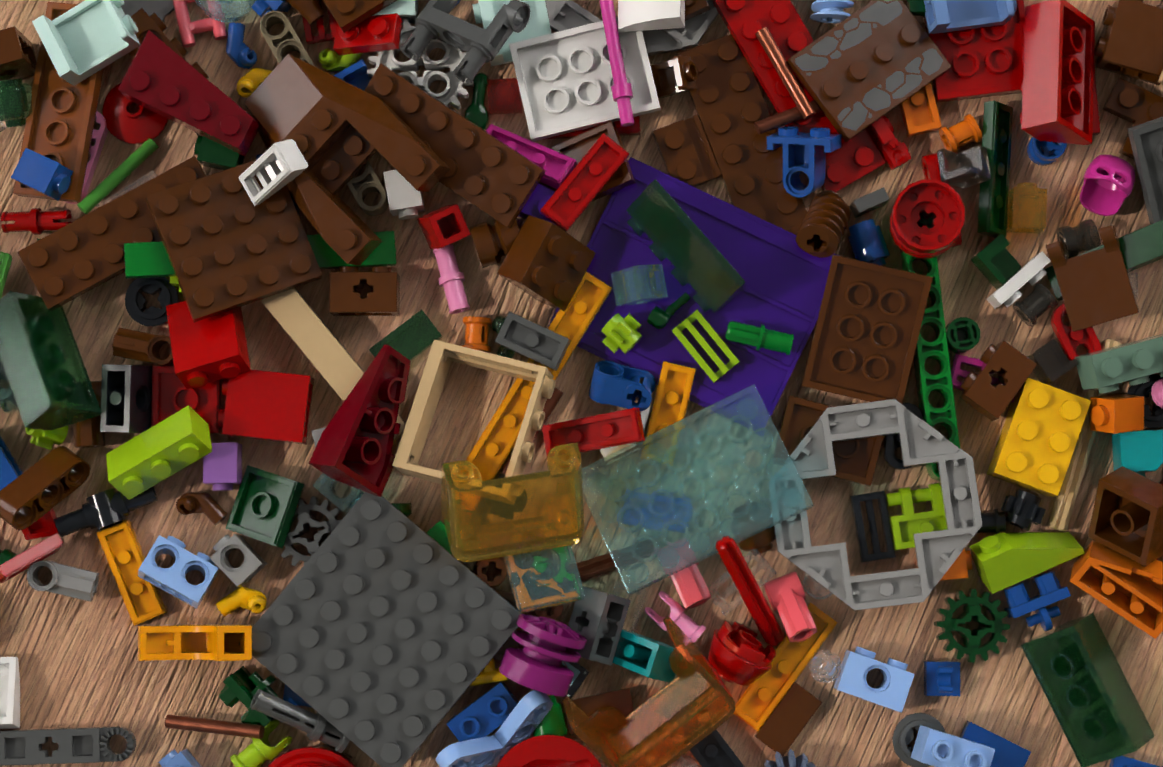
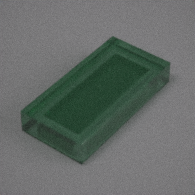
M421 309L371 347L369 351L376 357L384 345H390L411 361L430 347L434 339L439 340L442 338V335Z

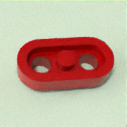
M1062 304L1053 311L1051 325L1066 358L1071 364L1076 366L1074 357L1079 356L1076 351L1078 345H1083L1087 350L1086 354L1101 350V344L1092 326L1073 332L1071 326L1063 324L1062 318L1064 315H1067L1065 304Z

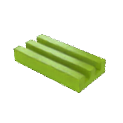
M698 309L671 330L713 383L740 362ZM696 319L729 358L730 361L726 365L693 326L692 323ZM685 328L689 330L719 367L716 373H714L684 336L682 331Z

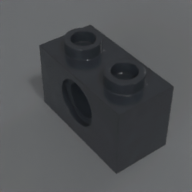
M102 364L100 432L142 433L151 428L152 366Z

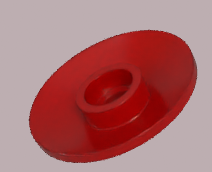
M120 84L116 85L108 93L103 104L102 114L110 133L118 140L128 144H143L149 138L153 140L158 137L165 129L168 118L139 105L140 109L137 113H129V106L137 103L127 99L118 90Z

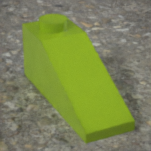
M1070 532L998 533L993 536H987L980 542L969 546L979 577L992 594L1085 554L1083 547Z

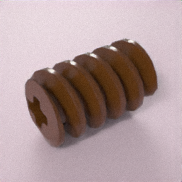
M832 190L816 194L799 228L796 243L800 249L812 256L819 258L829 257L838 249L851 216L849 206L839 194Z

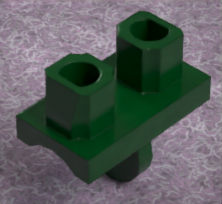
M242 666L223 681L226 685L219 694V698L231 708L241 701L248 709L241 717L242 723L263 725L265 727L274 718L252 710L250 705L258 689L278 697V694L270 687L277 679L271 674L264 680L257 671L250 674Z

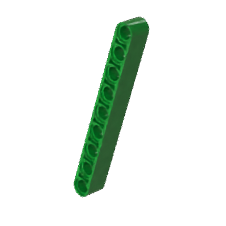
M920 216L921 219L918 225L920 227L926 225L931 229L932 218L925 219L923 216ZM900 249L902 269L904 271L915 273L912 263L915 260H921L928 267L926 276L933 277L929 291L932 305L930 308L925 309L921 327L923 325L931 326L935 330L936 338L933 342H927L919 333L913 357L919 409L923 420L930 426L934 427L936 424L945 426L948 432L946 439L960 448L937 257L932 259L915 258ZM927 358H933L939 363L940 371L937 375H931L925 370L924 362ZM931 391H937L943 396L944 404L941 408H934L930 405L928 396ZM936 463L926 464L929 476L940 482Z

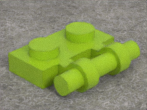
M940 483L929 484L928 488L910 490V487L899 488L898 492L886 493L888 507L901 505L903 514L889 517L895 550L914 548L913 534L947 530ZM931 502L932 511L914 513L913 503Z

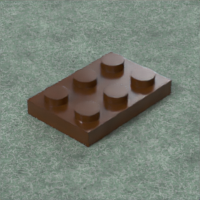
M790 395L772 461L784 464L823 412L832 406ZM883 436L832 442L836 476L831 477L871 486Z

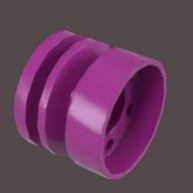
M519 615L516 624L524 631L515 630L511 636L524 648L510 647L506 649L499 667L500 673L518 684L554 696L567 695L574 673L563 665L562 661L579 662L581 656L573 649H584L587 642L586 638L556 620L542 616Z

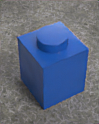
M25 148L11 178L59 201L61 195L70 186V177L73 171L50 158Z

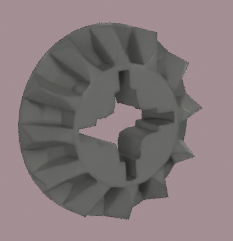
M925 713L906 715L905 718L896 724L892 736L894 752L909 766L929 767L931 765L911 758L914 746L907 747L906 745L910 744V741L914 739L912 728L914 727L918 731L920 725L942 732H945V729L931 715Z

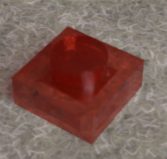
M517 78L487 79L490 115L522 113V99Z

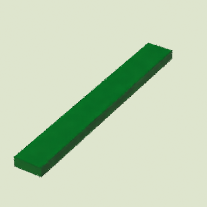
M394 231L374 232L382 242L361 265L347 264L320 234L306 235L320 269H336L345 266H396L397 264ZM162 241L124 243L126 279L176 276Z

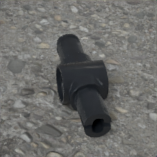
M154 487L149 488L130 500L121 492L109 489L86 498L87 503L82 504L81 509L57 517L54 521L61 537L89 527L91 529L97 528L100 531L126 521V516L130 515L131 511L158 501Z

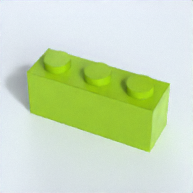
M189 405L108 452L106 454L108 482L127 499L130 500L213 452L209 424Z

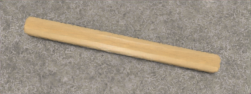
M1106 339L1102 342L1101 350L1119 346L1121 343L1112 339ZM1088 389L1086 399L1090 400V397L1103 396L1108 393L1099 394L1098 389ZM1090 406L1059 495L1056 496L1048 526L1054 530L1066 531L1095 438L1096 431L1090 430Z

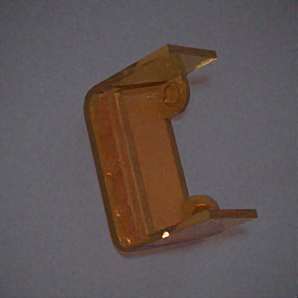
M669 616L663 619V622L675 647L670 654L669 664L677 677L625 717L618 709L608 706L600 708L588 717L568 696L562 700L572 731L609 767H668L727 721L735 711V701L728 688L701 650Z

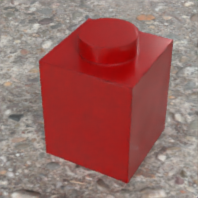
M458 204L445 205L417 218L430 249L443 248L471 235Z

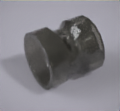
M1092 219L1081 221L1075 227L1067 225L1057 229V240L1063 242L1067 259L1077 256L1081 252L1101 246L1100 236Z

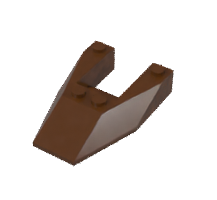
M290 54L285 56L244 102L250 116L259 125L258 132L267 150L275 142L293 139L308 163V168L286 184L290 196L321 237L347 264L361 265L382 242L337 196L377 151L417 191L428 193L451 169L382 99Z

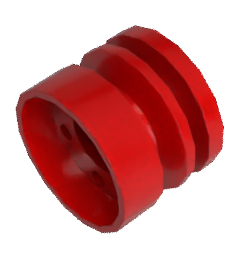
M922 179L909 184L898 195L890 216V232L895 244L904 253L915 258L932 259L944 254L955 244L965 222V207L960 195L950 185L938 180ZM920 216H923L925 219L930 217L933 219L930 226L931 229L926 225L922 227L918 225L921 219Z

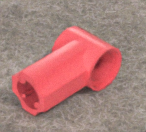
M687 537L656 551L667 577L671 578L685 610L695 608L711 599L710 591L697 567L699 563Z
M795 571L763 583L772 609L778 612L790 642L799 643L817 633L816 625L805 602L806 597L802 584Z

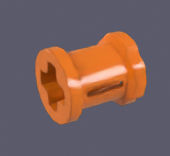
M971 114L964 116L963 121L949 128L943 127L939 129L940 138L950 155L973 141L976 143L982 141L981 130Z
M463 317V323L466 325L465 344L461 346L490 353L488 328L489 325H492V319L488 317Z

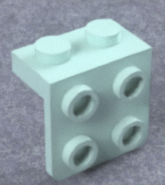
M478 0L477 4H472L476 24L483 23V28L487 29L504 4L507 5L512 0ZM518 0L530 6L529 21L521 32H512L495 58L490 61L491 66L513 62L509 44L551 34L545 0Z

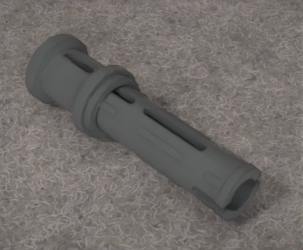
M262 689L257 690L251 701L250 708L252 710L261 712L282 723L307 733L309 740L314 742L320 740L333 746L336 752L342 753L350 741L318 712L316 714L311 713L290 702L266 693Z

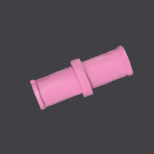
M450 244L443 248L434 249L433 253L435 254L441 276L438 278L439 285L444 287L449 313L458 314L469 310L470 305L468 304L463 286L465 277L464 273L459 271L454 246Z

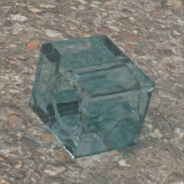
M662 264L637 265L611 273L616 306L644 304L668 297Z
M323 473L312 486L341 511L347 513L361 498L364 491L352 487L351 493L347 497L339 498L335 493V486L339 481Z

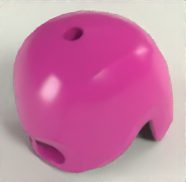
M1100 154L1084 173V183L1080 193L1081 204L1087 210L1098 215L1111 216L1116 214L1124 200L1132 192L1135 182L1134 167L1124 159L1113 155Z

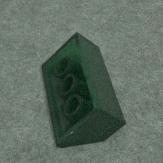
M656 179L649 184L626 210L630 217L627 224L639 237L644 233L649 238L652 244L648 248L660 262L664 259L669 261L674 267L670 272L682 287L687 284L690 285L696 292L692 297L693 300L704 312L710 309L716 314L745 289L746 282Z
M9 291L0 299V360L25 428L51 431L99 416L102 411L63 306L51 312L47 309L42 297Z
M1094 613L1066 622L1021 645L1081 767H1087L1135 752L1155 736Z

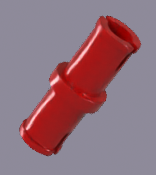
M32 208L30 212L6 211L2 212L1 221H15V223L1 224L4 233L31 231L34 235H41L43 231H57L72 223L59 222V219L72 218L70 210L42 211L40 208Z

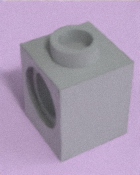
M227 534L221 538L213 547L216 552L210 557L237 587H242L248 583L267 564L243 537L238 534H234L232 537ZM234 549H240L244 554V562L238 568H234L229 563V554Z

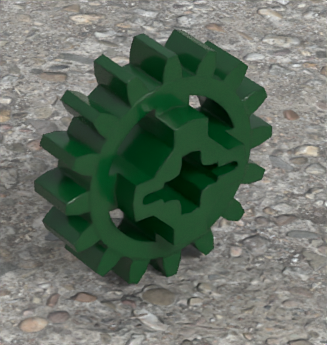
M969 589L968 596L966 597L962 590L956 591L957 600L954 601L952 598L946 597L944 600L948 608L937 609V612L943 616L942 621L934 622V626L942 627L943 632L939 633L936 638L938 640L946 639L947 643L943 648L944 651L956 650L954 658L960 660L966 654L967 661L974 663L978 654L981 660L986 661L988 660L987 651L990 650L998 654L1000 651L996 643L1007 642L1008 639L1001 635L1002 630L1010 629V625L1002 623L1001 619L1006 617L1008 613L1007 611L997 610L1001 603L999 599L991 602L988 601L989 592L984 591L980 597H977L976 589ZM965 604L963 612L956 619L952 618L956 609ZM980 605L989 611L993 620H988L981 613ZM973 619V621L985 624L986 626L973 629L971 635L970 629H965V627L958 626V624H965V622H970ZM951 631H957L963 638L964 646L954 639ZM988 632H992L989 640L980 646L981 639Z

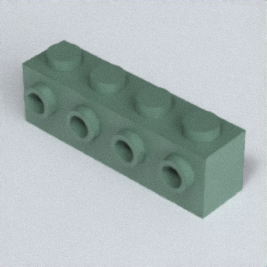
M1163 334L1074 357L1082 390L1098 389L1099 394L1119 390L1118 383L1129 381V385L1132 386L1149 382V375L1159 373L1160 378L1163 377Z

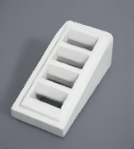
M293 139L275 142L238 178L252 203L256 206L299 176L308 168V163ZM255 175H257L259 181L263 186V189H261L260 185L258 184L256 178L254 177Z

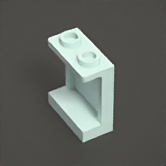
M85 0L52 21L44 15L32 21L59 77L75 86L141 45L135 35L139 32L135 22L128 14L125 15L121 8L124 5V0Z

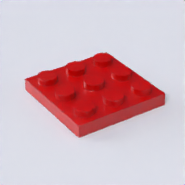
M1016 0V12L1005 25L929 34L926 17L924 16L926 33L951 65L948 71L933 81L936 103L1021 92V83L1023 81L1022 52L1024 51V0Z

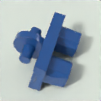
M1048 571L1034 577L1040 594L1029 598L1024 583H1018L1004 589L1009 606L1004 608L1008 613L1007 617L1015 619L1035 611L1034 615L1026 618V622L1029 627L1040 624L1044 631L1053 629L1051 619L1061 615L1058 606L1046 609L1045 606L1071 596L1068 587L1060 585L1053 571Z

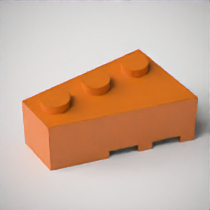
M1093 540L1084 550L1085 554L1080 555L1073 564L1070 582L1156 639L1163 631V562L1155 560L1147 566H1143Z

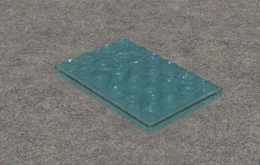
M755 384L645 437V441L633 443L573 472L629 595L718 553L716 542L724 536L733 538L737 544L814 507Z

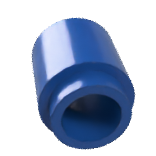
M874 219L862 221L848 228L850 232L848 239L856 260L882 266L886 264L885 258L889 257L890 253L880 226L875 225Z

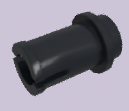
M993 509L991 513H981L982 527L977 533L994 532L996 535L1000 532H1006L1005 512H998V509Z

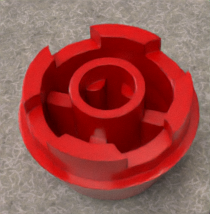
M724 621L720 629L714 630L708 661L724 680L742 686H749L772 668L771 662L776 656L774 648L771 645H767L764 648L756 638L758 634L743 624L734 622L730 627V624Z

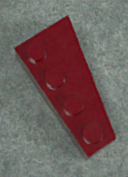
M148 30L118 90L127 99L246 156L259 130V125L255 119Z

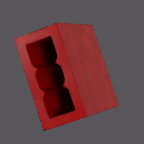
M185 300L166 306L175 375L187 389L200 388L207 385V383L223 378H234L240 373L251 370L241 307L194 323Z
M252 369L240 373L234 378H223L222 394L226 395L225 408H220L218 427L222 428V434L226 436L306 445L314 378L307 375Z

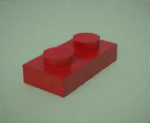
M397 13L371 16L343 33L337 23L333 49L338 55L399 49L402 19Z

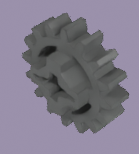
M312 496L309 504L306 503L304 498L299 499L291 525L297 517L299 523L293 532H290L289 528L284 543L286 549L281 554L283 558L293 556L291 565L297 567L302 561H304L305 565L326 540L327 536L341 522V520L336 518L341 510L335 508L330 511V501L324 500L319 506L318 497ZM312 511L323 513L329 521L320 522L316 520ZM309 525L313 528L323 529L314 535L315 541L300 537L309 531ZM302 544L306 546L311 556L301 554L294 548V545Z

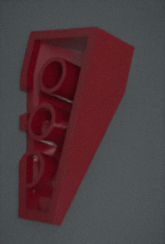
M384 345L322 432L309 461L310 465L334 480L381 497L393 469L392 464L395 455L391 454L394 434L399 435L401 424L396 422L399 404L405 400L411 363L409 359L390 345Z

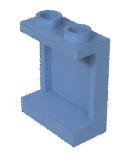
M924 0L929 34L1005 25L1014 16L1017 9L1016 0Z

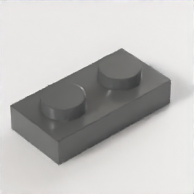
M509 311L495 342L557 371L571 340Z

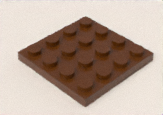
M256 160L146 196L149 209L194 323L322 278V273L287 186L282 187L260 205L254 206L238 177ZM255 175L254 177L256 178L261 189H263L261 182L259 181L257 175Z

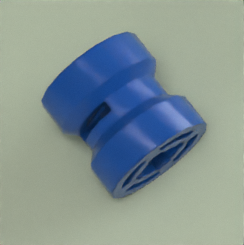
M1033 137L1027 145V153L1035 164L1047 166L1065 152L1067 143L1039 141Z

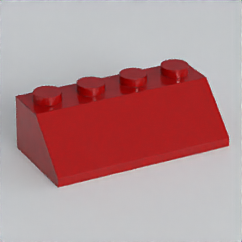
M1047 0L1026 6L1025 20L1023 22L1024 51L1022 52L1021 129L1039 141L1079 145L1092 144L1095 21L1066 0Z

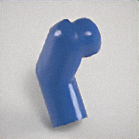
M234 22L229 23L226 54L238 67L249 69L257 62V54L243 42L245 25Z

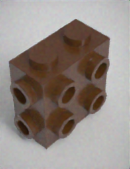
M1117 0L1112 6L1108 5L1102 24L1107 26L1104 37L1100 36L1094 49V56L1098 57L1096 68L1160 85L1161 83L1158 80L1163 70V5L1155 7L1145 4L1144 0Z

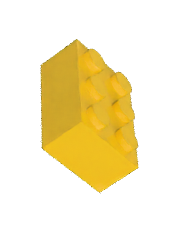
M1027 378L1015 395L1014 402L1011 403L987 475L1047 497L1058 496L1091 400Z

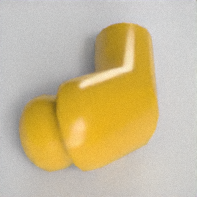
M253 68L238 80L237 93L243 98H248L272 70Z

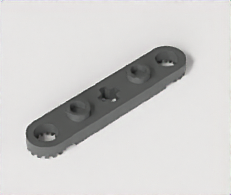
M125 727L0 731V766L123 761L134 753L136 738L132 731ZM115 734L124 736L126 739L127 748L122 754L114 753L110 748V739ZM49 737H52L53 743H58L59 748L52 752V756H49L48 750L42 749V744L48 742Z

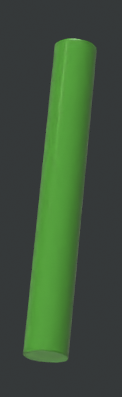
M151 138L145 141L77 204L79 209L83 213L88 214L159 148L158 145Z

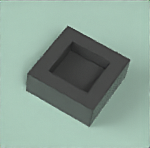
M883 187L854 200L850 205L854 217L857 218L884 206L889 201L885 188Z

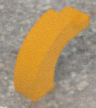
M138 626V660H252V626Z

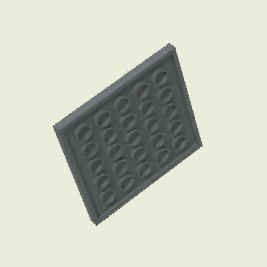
M365 492L252 627V656L381 767H404L509 640L513 631L519 628L516 622L522 613L382 495L378 497Z

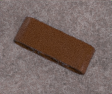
M65 446L53 449L0 491V517L16 530L28 528L87 480L90 474V465Z

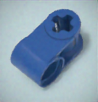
M602 360L595 364L589 397L600 404H610L626 409L637 407L640 408V411H643L652 402V393L656 387V381L654 376L646 370ZM640 378H643L642 384L639 383ZM636 397L639 398L637 403L634 402Z

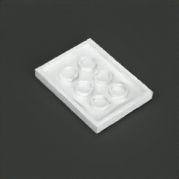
M603 21L509 44L530 138L533 142L599 126L608 121L615 122L620 120L617 102L613 101L611 87L614 85ZM618 31L627 83L631 84L633 98L630 99L633 117L660 111L661 108L643 32Z

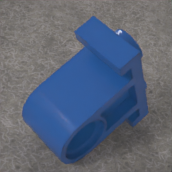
M785 126L779 127L778 132L767 136V150H774L783 146V185L787 193L793 197L801 198L822 187L826 175V153H831L842 147V134H830L829 128H812L810 133L798 132V127ZM800 171L807 174L809 178L808 186L801 182L799 177Z

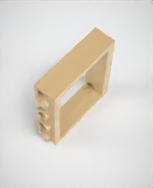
M434 339L392 466L404 475L514 504L516 495H520L524 487L525 477L523 472L526 463H530L534 456L535 444L533 441L536 431H540L544 424L545 412L543 409L546 400L552 397L555 389L554 376L544 366ZM451 362L535 382L502 487L418 465Z

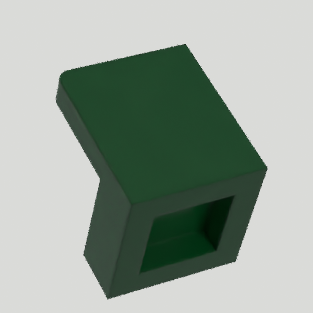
M1002 233L971 259L996 290L1021 270V265L1006 249L1010 242Z

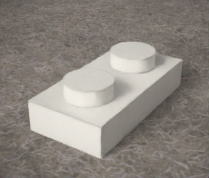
M1043 251L1040 252L986 300L994 309L1003 303L1008 308L1023 295L1019 291L1023 285L1029 282L1033 286L1047 274L1044 267L1051 262Z

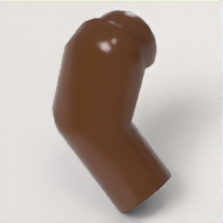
M187 492L181 495L176 502V508L179 513L183 515L204 513L214 525L219 524L228 515L207 492Z

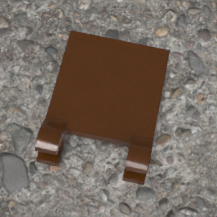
M1115 225L1098 229L1104 248L1067 259L1062 241L1046 245L1073 332L1140 313L1120 249Z

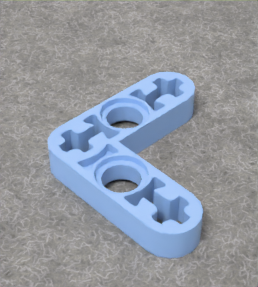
M532 690L519 701L494 735L460 741L445 747L436 757L439 767L497 766L506 752L530 737L551 710L553 702L546 693Z

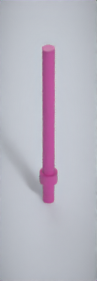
M599 0L614 85L611 87L613 101L617 102L621 126H631L634 124L630 101L633 98L631 84L627 83L613 0Z

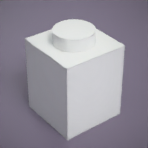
M397 170L383 172L389 209L392 216H399L401 220L418 217V212L425 211L422 191H417Z

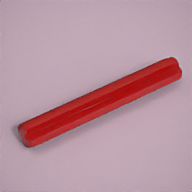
M724 536L716 542V549L765 642L771 646H776L779 642L783 641L784 634L735 540L729 536Z

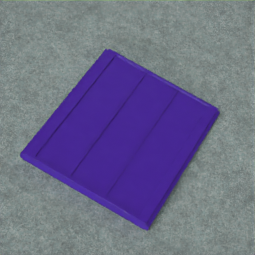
M630 157L628 162L636 183L612 193L587 245L596 254L586 272L613 289L577 346L605 360L646 370L654 376L657 385L663 361L696 368L689 400L762 435L817 322L833 255L824 258L812 256L799 248L796 243L797 235ZM685 292L691 297L688 302L672 315L663 329H657L647 322L648 316L655 306L666 311ZM556 309V311H555V313H554V315H553V317H552V319H551V321H550L548 327L550 326L551 322H552L553 319L555 318V316H556V314L558 313L559 309ZM697 309L740 361L714 383L671 331ZM617 313L623 318L630 313L641 324L637 331L642 335V338L626 354L620 349L614 354L602 342L607 337L601 332L602 328ZM696 319L692 323L693 326L726 365L730 361L729 358ZM730 321L761 327L764 324L766 329L794 334L790 355L760 348L757 351L755 346L729 341L726 339L727 326ZM685 328L682 331L684 336L714 373H716L719 367L689 330Z

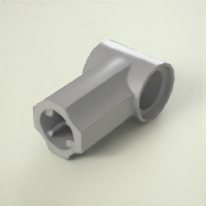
M51 560L35 562L27 571L28 584L37 591L52 592L90 602L93 600L99 582V573L59 564ZM44 566L48 567L53 574V578L48 585L42 584L38 578V572Z

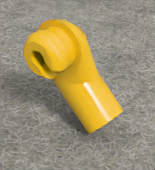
M242 586L219 600L216 606L224 617L239 607L259 614L265 610L267 599L261 591Z

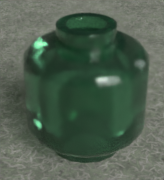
M22 78L0 81V121H5L6 127L25 125V118L32 113V87L27 83H23Z

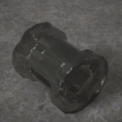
M1038 283L1033 287L1034 291L1022 302L1017 301L1012 305L1020 319L1030 327L1037 324L1036 319L1045 311L1058 305L1051 292L1045 286Z

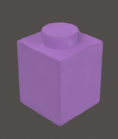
M237 442L211 443L213 452L203 457V484L213 485V491H233V484H241L242 444Z

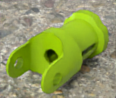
M273 720L264 727L265 732L262 739L252 738L253 742L238 755L233 754L230 759L235 767H261L268 759L272 761L292 742L293 738L291 736L285 737L276 746L272 747L268 741L269 734L279 725V720Z

